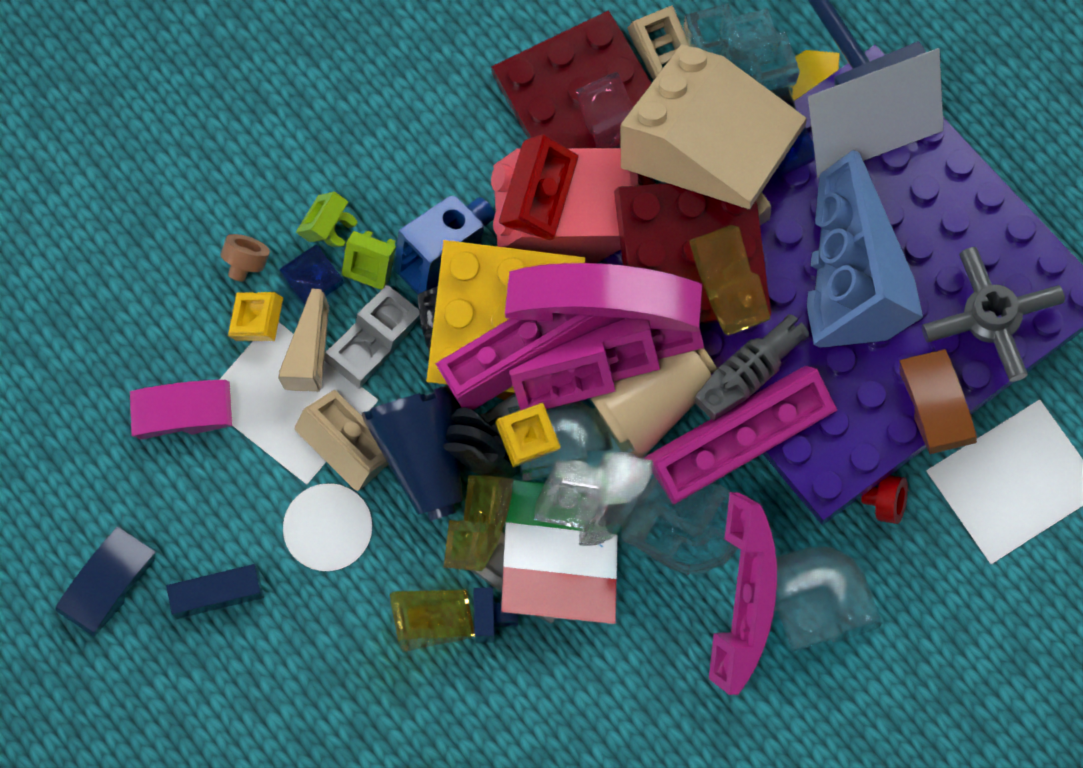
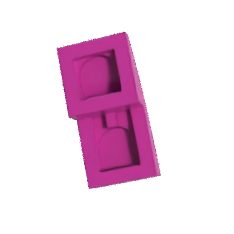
M225 379L192 381L130 391L132 436L139 439H147L180 431L193 435L231 427L230 381Z

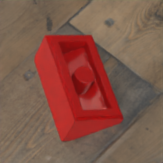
M544 134L525 140L519 152L499 223L507 228L547 240H554L579 155Z

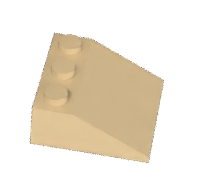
M681 44L620 125L621 168L750 209L806 126V117L724 56Z

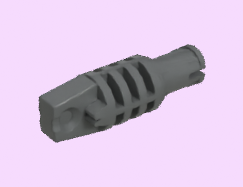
M788 314L764 338L751 339L723 363L696 394L695 403L712 420L718 419L743 403L779 371L781 366L780 360L801 341L809 337L807 328L802 322L795 327L794 324L798 319L792 314Z

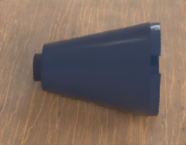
M449 386L433 389L434 393L428 395L414 394L370 409L371 411L362 412L367 428L417 515L427 512L429 521L457 513L454 504L463 501L460 462L443 448V444L450 443L445 439L448 427L457 425L451 420L452 414L456 411V402Z

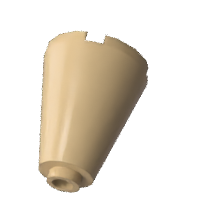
M704 348L658 359L660 370L614 381L616 392L591 398L596 407L593 410L622 453L629 448L632 449V452L627 454L631 465L641 461L695 404L696 394L710 379L711 374L717 370Z

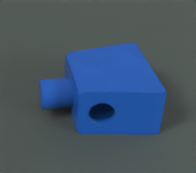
M456 196L447 197L399 230L394 270L417 294L437 287L443 240L481 244L484 227L494 220V210L481 197L476 198L467 206Z

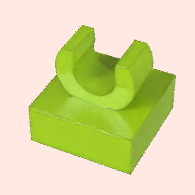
M333 191L317 196L295 233L308 242L324 240L331 247H342L346 241L336 235L335 225L337 222H340L345 227L352 228L358 222L353 215L343 212L349 201Z
M353 231L346 242L341 275L382 290L390 281L396 249L395 240L389 239L386 243L372 238L373 232L366 231L361 234Z

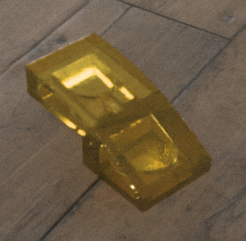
M730 225L689 240L703 286L724 334L729 336L770 320L760 277L750 270L739 227Z
M468 476L464 520H449L444 568L483 571L502 533L508 514L514 479L495 476Z

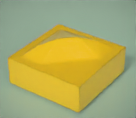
M276 292L236 293L228 336L236 341H275L283 297Z
M543 403L498 418L495 422L513 467L552 454L561 448Z

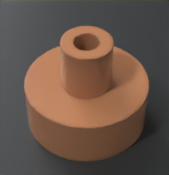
M230 234L225 239L220 255L225 262L231 265L228 276L236 281H245L248 271L261 272L264 270L270 250L265 244L254 238L240 234Z

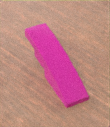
M626 318L554 347L509 370L520 410L540 403L544 404L545 409L616 392L614 381L660 370L658 359L702 349L704 344L700 328L699 332L650 328V320Z

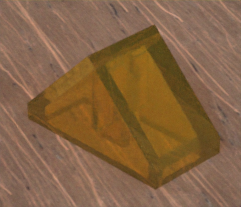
M467 590L395 591L389 594L397 639L402 652L475 637Z

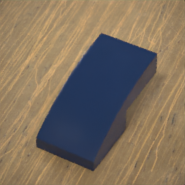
M117 526L72 581L56 605V611L95 637L124 604L126 592L155 561V551Z

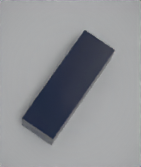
M255 564L166 585L171 613L176 619L264 598L259 570Z

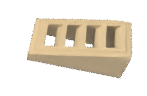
M673 6L637 19L627 28L653 81L663 69L662 65L668 63L681 44L690 46ZM664 28L667 35L651 41L648 34ZM672 43L675 50L660 56L657 55L655 49Z
M321 289L311 290L279 370L278 379L285 390L319 392L322 389L329 304Z

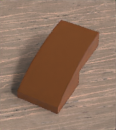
M946 349L899 360L900 375L914 405V419L929 454L977 443L973 421Z

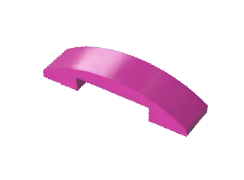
M563 263L525 267L509 272L505 318L553 322L554 313L647 319L650 320V328L699 332L702 284L673 274L623 265Z
M730 492L724 540L741 549L732 629L730 633H714L709 680L729 695H739L756 668L769 635L776 602L777 562L772 532L761 504L739 492Z

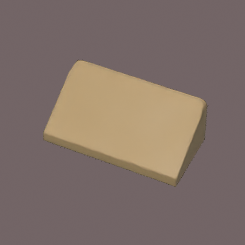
M335 389L302 411L295 425V431L354 490L358 491L366 486L388 465L367 428L363 416Z

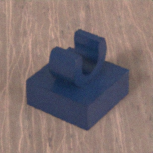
M493 587L473 588L474 636L476 643H495V627H518V614L501 612L502 602L494 604Z

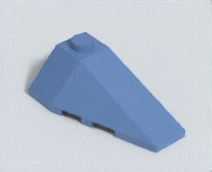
M853 149L823 171L819 177L815 224L821 227L819 250L812 252L811 267L817 269L815 290L808 292L807 310L813 343L820 348L887 341L923 318L913 274L860 153Z

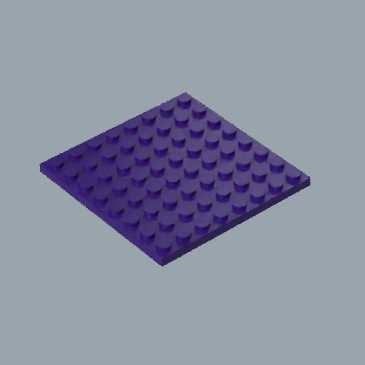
M873 45L864 52L869 61L885 55L876 45ZM849 63L794 101L796 110L806 117V126L762 190V193L771 204L770 220L760 225L771 316L766 319L699 324L704 349L717 369L751 339L764 338L788 314H792L798 319L794 324L795 327L802 322L807 328L809 337L801 341L780 360L781 366L779 371L752 395L801 367L809 366L818 370L837 411L764 452L763 455L822 526L927 448L914 419V405L900 375L899 360L946 349L958 377L970 415L1014 383L1008 379L994 342L981 341L971 331L928 343L924 339L922 324L963 313L968 298L974 293L959 256L963 250L977 247L991 284L1009 288L1016 297L1057 285L1061 286L1065 296V303L1023 315L1018 330L1012 335L1027 373L1083 332V265L943 117L942 132L863 161L915 279L923 318L887 341L822 348L814 345L807 310L808 292L815 290L817 269L811 267L812 252L819 250L821 227L815 224L819 178H817L808 96L835 87V76L852 69ZM621 250L603 259V264L623 265Z

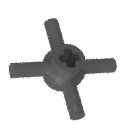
M977 247L967 248L959 256L974 293L968 298L963 313L922 324L924 339L928 343L971 331L981 341L994 342L1009 381H1019L1025 378L1028 373L1012 335L1018 330L1023 315L1065 303L1064 292L1061 286L1057 285L1016 297L1009 288L1002 285H992Z

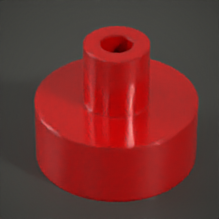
M890 475L879 483V487H873L861 496L862 504L875 506L877 521L892 524L900 523L907 503L908 484L906 478Z

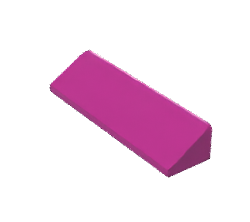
M554 313L553 322L508 319L435 364L460 406L474 410L513 386L509 370L554 347L625 318Z
M804 366L750 396L743 403L718 419L708 420L647 455L644 459L671 503L676 504L836 412L837 408L818 370Z

